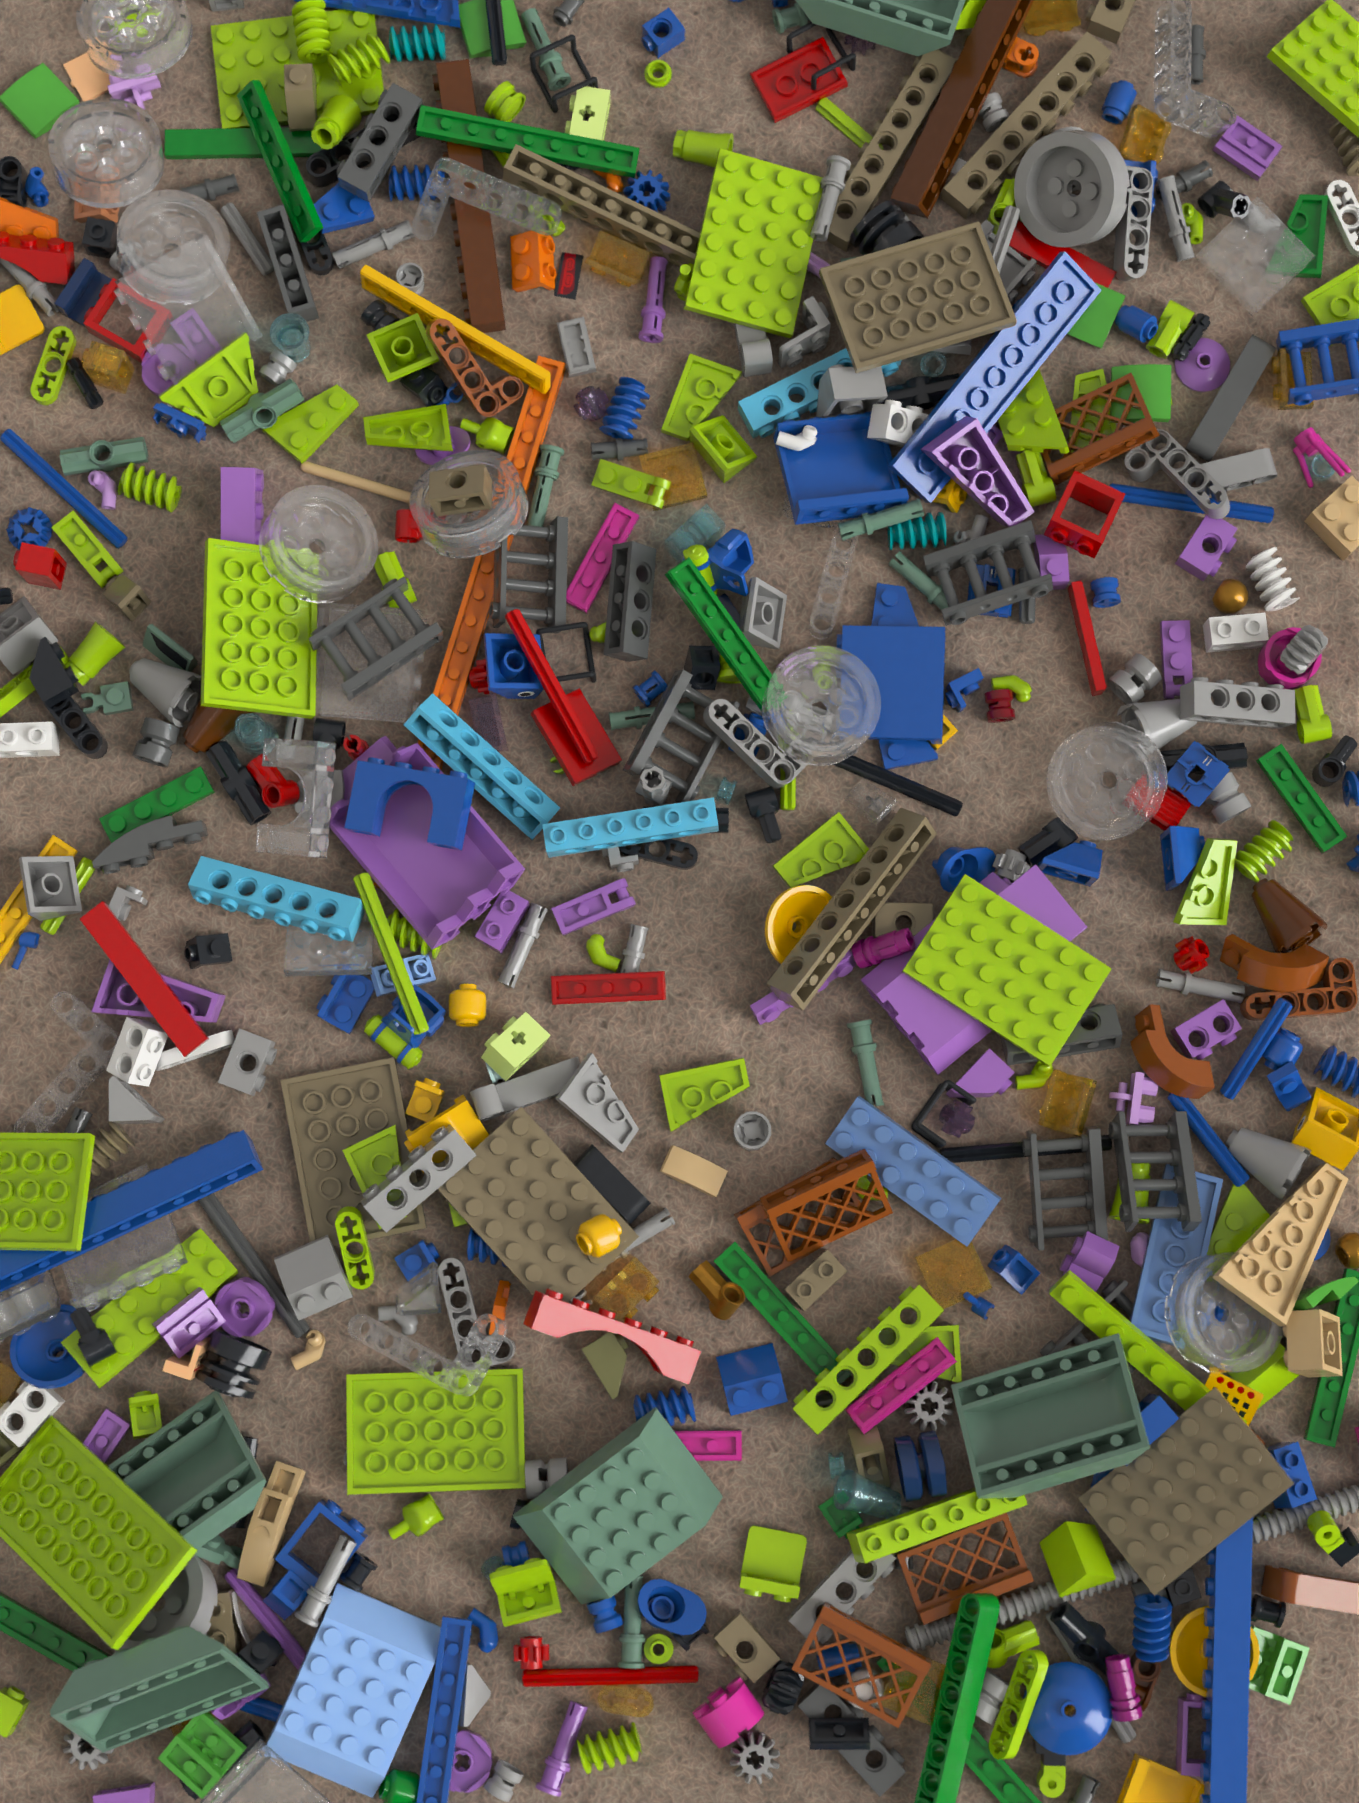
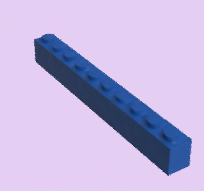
M244 1130L232 1132L214 1144L200 1147L195 1153L186 1157H178L165 1167L150 1170L145 1176L135 1181L122 1183L117 1189L107 1194H99L93 1197L86 1205L81 1251L0 1250V1293L263 1170L253 1141Z
M1253 1517L1206 1554V1564L1210 1565V1577L1205 1579V1594L1209 1596V1608H1205L1204 1624L1209 1626L1208 1639H1204L1203 1653L1204 1657H1208V1670H1203L1202 1677L1203 1687L1207 1688V1701L1203 1700L1202 1718L1206 1719V1732L1202 1731L1201 1748L1206 1751L1205 1763H1201L1200 1778L1202 1782H1205L1204 1794H1200L1199 1803H1247Z

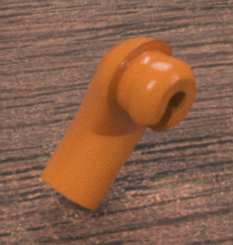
M593 170L595 174L606 179V184L608 185L606 188L617 193L623 191L624 185L621 175Z

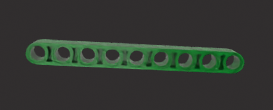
M968 1593L960 1601L914 1803H956L1000 1610L999 1601L992 1593Z

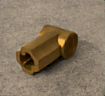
M707 1260L701 1263L688 1276L710 1300L709 1309L720 1320L730 1319L745 1300V1293L742 1288L735 1283H727Z

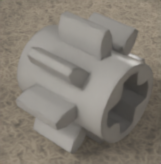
M1007 849L1005 854L996 855L992 867L997 868L998 877L1001 879L1006 877L1013 883L1028 871L1031 866L1026 865V856L1024 854Z

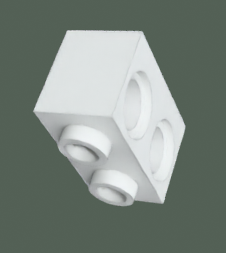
M885 400V404H873L867 438L903 447L928 417V414L922 413L923 408L916 406H906V408L901 407L902 402Z
M1266 613L1209 617L1203 624L1206 653L1262 648L1269 640Z
M126 1017L106 1071L126 1083L149 1087L168 1035L163 1029L149 1021Z
M24 1382L16 1391L19 1394L12 1403L7 1401L0 1408V1431L18 1447L26 1446L51 1415L53 1416L65 1402L53 1389L37 1388ZM35 1391H39L44 1398L43 1404L40 1407H36L32 1403V1395ZM16 1413L23 1418V1426L19 1430L12 1425V1417Z

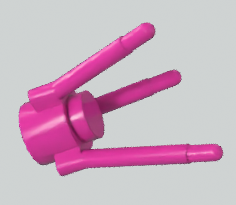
M1313 427L1304 430L1294 438L1293 441L1297 446L1293 449V452L1298 457L1309 488L1313 487V482L1304 454L1311 457L1319 452L1341 477L1345 475L1344 471L1346 473L1351 472V469L1322 440Z

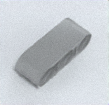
M1269 448L1200 464L1225 491L1270 481L1277 477V471ZM1196 480V487L1201 486L1204 481Z

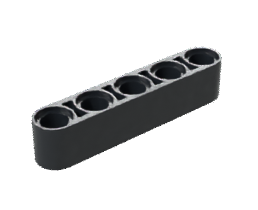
M392 114L387 116L385 120L394 122L399 116ZM417 123L414 125L403 146L422 137L416 135ZM365 128L343 138L333 148L322 149L308 158L306 169L313 185L325 187L338 181L337 169L342 162L338 160L339 157L342 155L350 156L353 141L357 136H362ZM376 138L372 142L375 143L374 145H381L385 142V139ZM363 161L358 165V167L362 168L370 164L371 162ZM317 168H326L321 174L314 173Z

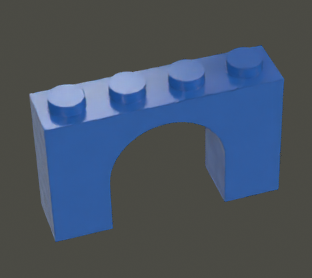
M368 757L367 762L358 760L345 829L355 833L380 837L385 809L390 797L402 787L420 785L428 791L433 803V813L427 842L437 847L462 851L475 782L468 779L466 773L450 771V775L439 774L440 769L423 766L422 771L412 769L413 765L403 762H395V766L385 765V760Z

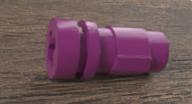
M908 928L898 931L894 930L879 935L876 938L870 936L860 939L852 945L854 960L861 969L880 964L883 959H890L915 949L914 937Z
M1116 1654L1106 1657V1673L1109 1690L1112 1694L1109 1700L1110 1705L1113 1706L1111 1709L1113 1720L1127 1722L1141 1718L1143 1713L1139 1703L1140 1697L1135 1691L1136 1685L1129 1655Z

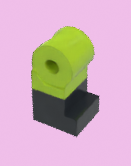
M1316 1511L1308 1517L1307 1526L1314 1535L1316 1542L1340 1567L1359 1554V1539L1349 1527L1341 1531L1327 1511Z
M1033 1738V1750L1036 1754H1041V1770L1036 1777L1037 1785L1046 1797L1056 1798L1065 1789L1066 1755L1057 1754L1045 1749Z

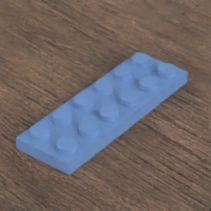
M860 1096L855 1099L825 1143L844 1158L865 1149L872 1158L879 1180L885 1188L965 1246L970 1244L1002 1199Z
M1166 1164L1162 1179H1173L1175 1176L1174 1168L1170 1164ZM1196 1171L1202 1222L1194 1231H1182L1181 1221H1178L1177 1218L1152 1220L1130 1322L1151 1340L1183 1349L1188 1344L1223 1183L1221 1178ZM1159 1191L1156 1207H1177V1194L1173 1191Z

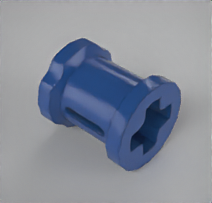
M655 670L651 672L652 676L639 686L634 685L632 687L637 697L646 707H649L651 705L650 702L663 693L667 687L666 682ZM653 685L656 686V687L653 688L651 691H649L648 693H646V691H647L649 688H651Z

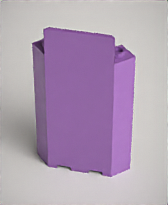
M384 736L343 770L344 799L337 801L331 807V813L325 823L433 950L456 937L460 933V926L471 918L475 920L491 906L489 902L500 892L506 893L516 884L525 868L472 806L470 807L462 851L437 847L428 843L433 803L428 791L420 785L402 787L390 797L386 805L380 837L355 833L345 829L358 760L367 762L368 757L385 760V765L395 766V762H403L413 765L412 769L422 771L423 766L439 769L418 743L409 747L402 746L397 749Z
M1036 864L1013 883L1006 877L1001 879L994 872L980 882V884L1068 941H1072L1087 928ZM933 920L914 936V950L885 959L863 977L861 981L870 996L888 1013L896 1028L914 1045L922 1060L939 1075L992 1030L902 972L933 924Z

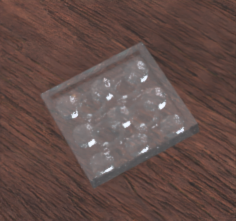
M1257 196L1249 206L1248 215L1243 219L1235 217L1195 258L1251 316H1254L1315 258V255Z
M300 907L298 910H304L307 907ZM366 912L353 942L347 940L336 941L325 934L318 932L311 934L299 927L287 926L284 960L285 976L372 975L374 932ZM327 914L324 917L328 918L333 916L334 914Z

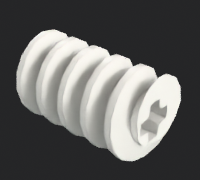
M1277 547L1267 549L1255 555L1246 565L1247 571H1254L1250 576L1251 580L1259 581L1255 585L1256 591H1264L1260 595V600L1269 601L1264 606L1265 611L1283 609L1300 599V597H1290L1296 591L1295 587L1286 588V585L1291 581V577L1281 578V575L1287 570L1286 567H1276L1282 561V558H1272L1271 556L1277 551Z

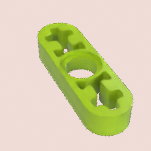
M65 326L55 327L50 332L31 384V395L41 405H50L56 401L68 369L66 362L71 360L76 346L74 334ZM65 334L69 341L68 343L63 342L61 345L60 351L62 352V354H64V356H62L59 353H57L59 349V343L56 339L62 338ZM50 360H59L61 367L57 372L51 373L46 370V365ZM43 375H45L47 378H49L47 387L51 392L50 394L45 393L44 396L41 397V394L38 392V390L44 389L46 386L47 381L43 377Z
M346 1206L338 1211L335 1220L349 1284L356 1289H366L374 1281L375 1270L363 1218L357 1208ZM345 1216H350L351 1220H355L353 1221V1233L349 1235L348 1225L344 1222ZM350 1242H359L363 1246V1251L359 1254H351L346 1247ZM358 1262H361L362 1272L366 1274L365 1279L362 1280L356 1275Z

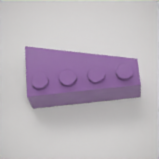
M965 416L921 448L932 461L1000 525L1006 527L1017 525L1035 512L977 418Z
M221 467V540L263 546L264 535L263 531H261V520L264 517V506L262 503V491L264 489L263 470L257 468Z
M109 960L91 1012L153 1017L112 961ZM159 973L195 1021L217 1023L226 995Z

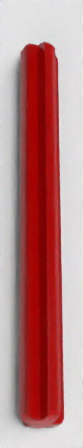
M519 609L511 610L505 615V619L584 763L594 761L599 757L522 613Z
M696 1665L650 1666L645 1668L525 1669L522 1673V1684L524 1687L697 1683L699 1680V1669Z

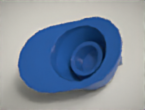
M950 847L940 855L939 859L932 861V866L936 869L943 890L953 892L964 874L980 883L989 874L995 872L996 868L992 866L996 855L987 847L971 849Z
M654 1579L645 1583L639 1591L637 1600L639 1610L647 1623L655 1628L665 1629L674 1634L689 1635L700 1630L705 1623L707 1614L705 1604L698 1595L663 1579Z

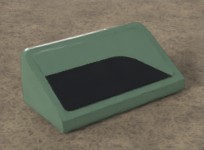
M153 624L147 626L143 640L144 648L166 665L189 672L194 670L198 665V661L192 654Z

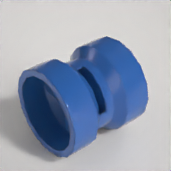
M615 1596L586 1604L589 1613L595 1615L593 1626L596 1633L606 1632L623 1624L621 1614L617 1613L616 1609H613L617 1604Z

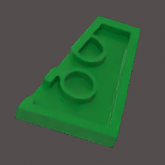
M1299 195L1282 237L1275 248L1273 257L1266 268V276L1321 278L1328 195Z

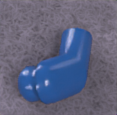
M33 167L26 179L25 191L33 199L36 206L44 207L49 202L48 190L41 182L44 172L39 167Z
M474 1607L467 1619H473L472 1625L479 1629L480 1642L478 1646L480 1650L489 1653L497 1647L499 1641L497 1625L494 1620Z

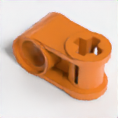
M1016 37L1001 68L1022 78L1033 76L1037 70V60L1039 57L1037 47Z

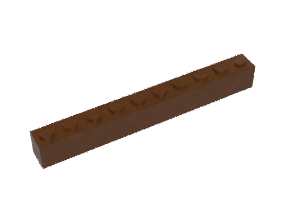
M987 0L982 11L977 15L976 23L965 40L964 48L958 60L953 64L948 81L941 89L940 97L928 116V121L922 134L917 138L916 146L905 163L904 171L898 183L893 187L890 199L903 212L928 219L1034 0Z
M469 59L436 63L437 74H432L434 91H440L441 97L440 100H436V108L477 116ZM447 142L448 151L443 152L445 169L450 168L451 177L446 178L448 195L454 194L455 204H450L452 221H457L458 230H453L455 247H461L462 256L457 257L459 273H464L465 282L460 283L462 299H468L469 309H464L465 322L483 333L506 330L482 150L478 147Z

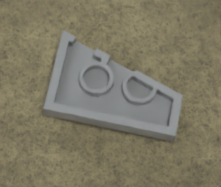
M588 1053L555 1099L617 1152H624L639 1128L623 1102L615 1095L610 1086L611 1082L601 1072L597 1065L598 1061L593 1053Z

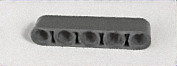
M1252 334L1187 444L1186 450L1207 462L1211 461L1276 351V347Z

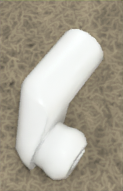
M806 425L802 433L796 436L780 431L776 445L794 451H801L814 445L817 440V429L814 426Z

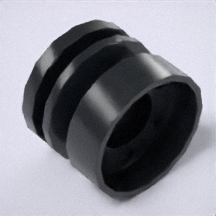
M887 200L876 206L862 218L851 233L849 241L855 248L859 247L858 251L862 255L924 238V235L912 221L903 223L905 214L898 210L897 205L892 200Z
M214 1330L207 1348L218 1355L217 1360L202 1359L201 1364L212 1369V1372L198 1370L195 1377L219 1393L235 1398L253 1399L256 1391L245 1386V1383L259 1385L260 1380L250 1374L251 1368L265 1370L272 1351L242 1337H235L227 1332Z

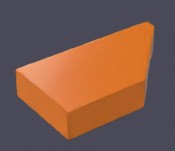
M499 1280L489 1329L490 1335L500 1336L503 1332L511 1283L508 1281Z

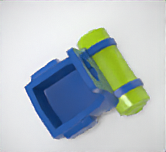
M731 529L708 550L703 545L696 544L683 551V561L690 557L716 595L718 589L730 590L742 596L749 594L744 574L754 564L748 535L743 531ZM738 581L740 586L735 585L734 582Z
M416 984L413 985V988L427 1021L428 1031L420 1035H414V1028L409 1025L398 996L393 1000V1008L384 1017L379 1014L374 1015L366 1022L364 1032L371 1037L370 1039L373 1042H376L408 1070L419 1064L423 1051L419 1048L422 1040L426 1036L431 1037L444 1023L443 1017L446 1014L445 1009Z

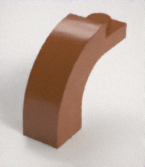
M1231 934L1225 938L1220 962L1237 970V979L1247 984L1273 991H1298L1310 988L1323 980L1329 956L1307 944H1303L1296 950L1288 953L1268 952Z
M1150 1004L1135 1016V1027L1138 1031V1036L1130 1041L1131 1047L1139 1065L1152 1081L1169 1093L1192 1099H1200L1215 1088L1210 1062L1186 1058L1178 1053L1168 1041L1160 1005Z

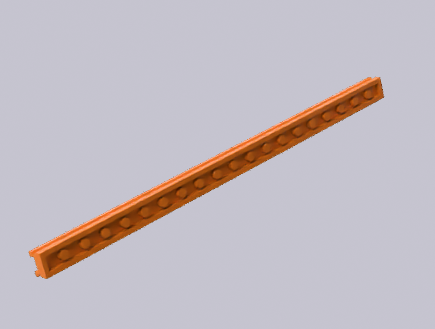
M539 355L536 364L550 372L551 387L546 394L537 391L531 386L528 387L492 502V509H490L433 692L456 715H459L469 683V672L474 666L489 618L490 603L493 602L495 536L491 534L492 521L502 511H508V523L518 524L540 454V445L543 444L566 370L565 363ZM508 535L507 551L510 550L514 535ZM419 739L418 744L438 768L442 770L444 761ZM374 881V884H373V885H374L376 888L381 889V888L377 885V883Z

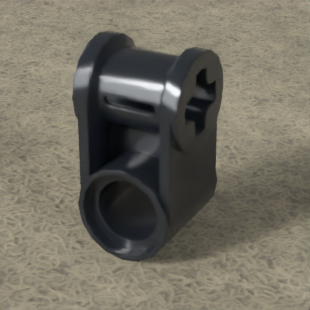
M5 156L0 160V197L25 208L27 207L25 182L28 174L16 157ZM18 169L16 175L7 177L10 170Z

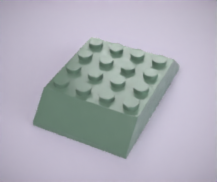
M795 0L814 24L917 57L951 44L965 0Z
M1118 1333L951 1385L973 1481L979 1499L1016 1498L1131 1463L1150 1448L1123 1345Z
M217 1391L206 1396L108 1466L196 1549L202 1547L254 1510L266 1483L264 1475L222 1396Z
M655 1407L513 1514V1517L582 1605L611 1598L702 1529L709 1521L723 1496Z
M189 1626L173 1628L166 1635L145 1639L138 1646L130 1649H120L115 1651L112 1656L102 1660L89 1661L84 1667L74 1670L51 1707L50 1715L104 1753L268 1689L269 1684L222 1643Z

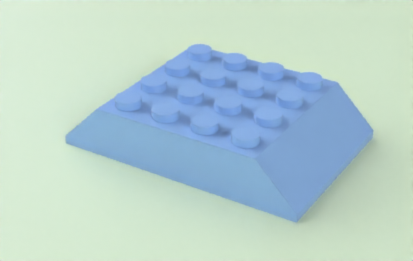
M337 1582L332 1593V1601L325 1609L263 1752L373 1798L386 1776L435 1663L441 1627Z

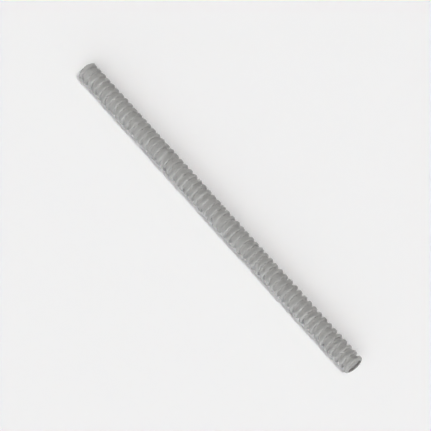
M1353 1484L1350 1486V1489L1347 1487L1342 1488L1341 1492L1334 1490L1332 1495L1325 1493L1323 1498L1320 1495L1316 1496V1500L1295 1508H1281V1511L1275 1509L1272 1511V1514L1265 1512L1263 1517L1256 1515L1255 1519H1253L1252 1542L1259 1544L1261 1539L1265 1542L1268 1541V1537L1277 1538V1534L1284 1536L1286 1531L1293 1533L1296 1528L1303 1530V1526H1307L1308 1517L1316 1511H1327L1333 1519H1337L1340 1514L1341 1516H1346L1347 1512L1355 1513L1356 1509L1359 1510V1486ZM1206 1555L1201 1558L1203 1561L1206 1560ZM1124 1558V1561L1117 1559L1115 1564L1110 1562L1116 1580L1059 1598L1054 1583L1051 1584L1049 1581L1043 1587L1041 1584L1037 1585L1036 1589L1029 1587L1027 1592L1020 1590L1018 1595L1011 1593V1597L1008 1598L1004 1595L1002 1600H999L1000 1610L997 1623L1004 1625L1007 1620L1014 1622L1016 1617L1020 1620L1023 1619V1615L1031 1616L1032 1612L1039 1614L1041 1609L1048 1611L1049 1607L1057 1608L1058 1604L1066 1601L1073 1603L1076 1601V1598L1083 1600L1085 1595L1092 1597L1093 1593L1101 1594L1104 1589L1108 1592L1113 1586L1115 1589L1119 1588L1120 1584L1127 1586L1129 1581L1136 1583L1140 1577ZM950 1614L948 1617L940 1618L925 1625L919 1626L916 1623L914 1628L911 1629L909 1626L905 1627L904 1632L909 1648L917 1652L919 1648L922 1651L926 1650L925 1646L928 1645L931 1648L934 1647V1643L941 1645L944 1640L951 1642L957 1614Z

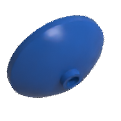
M65 1304L49 1305L34 1311L21 1322L11 1340L10 1360L15 1372L23 1381L37 1388L54 1389L72 1383L85 1373L61 1344L65 1338L76 1330L70 1315L78 1308ZM59 1351H64L60 1357H56Z
M1066 1661L1048 1665L1047 1673L1027 1725L1028 1731L1041 1746L1057 1754L1077 1755L1091 1750L1105 1737L1112 1721L1111 1709L1113 1706L1110 1705L1109 1699L1111 1696L1107 1686L1094 1671L1079 1663ZM1027 1688L1025 1689L1023 1699H1025L1027 1695ZM1069 1704L1075 1708V1712L1071 1716H1067L1064 1713L1065 1706Z

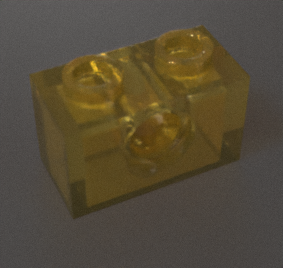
M92 340L90 348H86L82 356L83 368L94 384L126 394L135 368L125 351Z

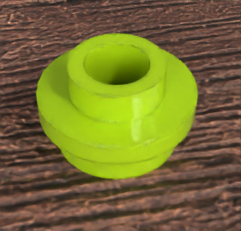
M662 60L650 62L645 68V80L650 86L655 88L666 86L672 77L670 66ZM655 72H661L663 76L661 78H655L653 74Z
M661 1633L648 1637L644 1644L646 1658L654 1664L666 1663L673 1654L671 1639ZM662 1644L665 1649L662 1654H655L653 1651L654 1645Z

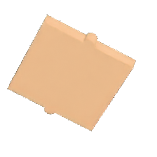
M106 43L63 64L72 80L71 86L73 88L76 87L84 104L108 92L107 86L110 85L109 72L120 69L118 59H114Z

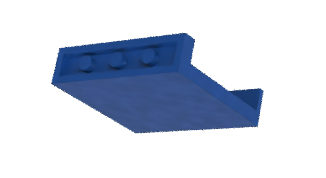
M872 411L856 415L841 414L828 418L813 417L809 420L800 421L786 420L777 424L773 439L795 525L862 517V513L872 514L908 502L907 488H900L897 474L888 466L893 460L889 443L867 438ZM806 425L814 426L817 429V440L814 445L801 451H794L776 445L780 431L796 436L802 433Z
M843 625L842 634H837V651H842L841 662H836V679H841L840 689H835V706H840L839 717H834V734H839L840 742H845V739L931 741V744H942L945 627Z

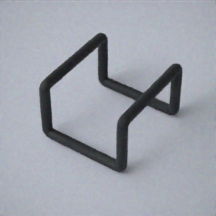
M810 22L788 34L786 38L787 53L793 52L792 38L817 24ZM826 28V32L842 58L811 76L812 90L817 88L818 77L844 63L847 64L851 71L856 69V54L850 53L847 55L832 29Z
M568 35L530 54L531 71L554 113L558 111V99L587 85L598 88V79L590 76L577 51L575 35ZM570 41L571 51L586 80L553 95L551 98L536 69L535 57Z
M586 622L536 630V634L540 635L541 650L546 657L542 634L583 628L589 672L557 676L556 678L559 682L590 677L592 683L596 682L590 636Z
M945 1080L938 1085L911 1125L914 1132L937 1148L944 1147L946 1141L922 1125V1122L944 1090L948 1092L951 1088L965 1097L957 1099L968 1106L976 1102L974 1096L951 1080Z

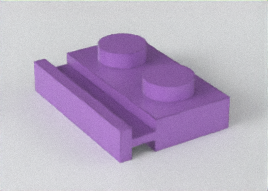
M1237 115L1218 143H1216L1213 151L1258 181L1280 152L1282 146Z
M198 1287L152 1325L160 1333V1336L174 1355L180 1359L195 1347L197 1343L201 1342L225 1323L226 1320L205 1294V1291Z

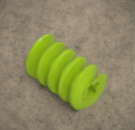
M301 0L292 7L293 25L295 27L294 34L298 48L297 56L306 63H325L328 61L327 55H333L331 51H328L331 49V42L328 41L330 33L326 30L329 24L325 20L327 12L323 10L326 7L324 0Z
M367 33V43L361 38L356 39L357 48L351 43L347 44V53L342 49H338V59L332 54L327 55L329 67L341 87V80L343 79L349 85L352 84V74L359 80L362 79L361 69L371 74L370 64L372 63L380 69L381 58L388 64L391 63L389 55L377 35L375 38L371 33Z
M130 462L123 471L119 481L118 495L124 493L126 498L134 497L138 502L145 500L147 505L156 504V507L159 509L166 507L168 512H173L181 497L182 487L177 485L176 476H172L170 481L166 482V473L163 472L157 479L156 470L151 469L147 476L145 475V466H140L139 470L135 472V463Z
M1271 820L1268 823V828H1262L1260 835H1255L1252 838V843L1244 845V851L1239 850L1236 853L1234 866L1246 878L1257 883L1260 881L1256 874L1257 871L1266 875L1268 872L1264 866L1265 864L1271 867L1276 866L1272 858L1273 856L1282 860L1284 856L1281 849L1288 852L1292 851V847L1289 844V841H1294L1291 833L1279 822Z
M398 908L388 916V924L395 942L399 939L400 948H405L410 943V950L416 952L421 946V954L424 956L432 950L404 916L402 918L399 917ZM442 945L432 950L433 959L437 958Z
M631 1722L630 1732H627L625 1727L620 1725L619 1735H616L612 1728H608L607 1738H604L600 1731L596 1732V1741H592L589 1734H585L584 1744H581L577 1738L582 1766L587 1774H591L593 1764L598 1771H602L604 1761L607 1762L610 1768H614L616 1758H618L622 1765H626L627 1755L631 1757L633 1762H637L639 1752L642 1753L635 1722Z

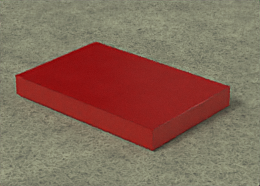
M824 37L750 73V78L774 123L848 87V82L838 66L818 77L816 90L811 89V76L836 62Z
M580 688L566 694L598 753L599 757L594 761L584 763L551 702L533 710L530 714L572 786L622 761Z

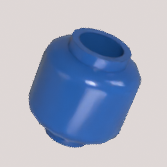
M1280 1027L1262 1055L1266 1059L1264 1065L1273 1070H1277L1291 1061L1295 1065L1303 1051V1045L1299 1042L1301 1037Z

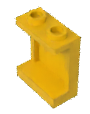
M464 1094L454 1100L455 1105L415 1130L411 1131L408 1129L405 1131L408 1140L404 1144L409 1152L420 1145L424 1147L432 1140L431 1135L442 1126L446 1128L450 1124L472 1150L484 1141L489 1134ZM436 1151L432 1156V1162L441 1163L444 1161L446 1151Z
M1135 1753L1116 1803H1199L1200 1794H1204L1205 1784L1201 1780L1191 1776L1180 1775L1175 1769Z

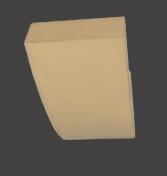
M671 1145L660 1169L661 1173L682 1184H688L710 1197H717L728 1172L720 1166L674 1145Z

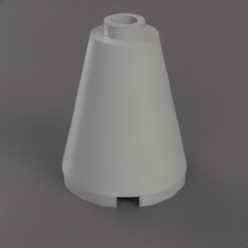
M146 658L135 661L129 670L131 683L171 724L177 727H184L181 723L186 720L190 721L201 698V675Z
M1180 699L1128 703L1121 706L1117 712V716L1122 715V722L1117 724L1120 738L1129 753L1135 752L1137 754L1136 759L1148 757L1198 722L1180 720Z
M1243 1127L1239 1132L1233 1130L1226 1141V1145L1229 1146L1228 1150L1236 1160L1280 1200H1283L1284 1196L1291 1189L1301 1172L1303 1162L1307 1161L1311 1150L1306 1147Z

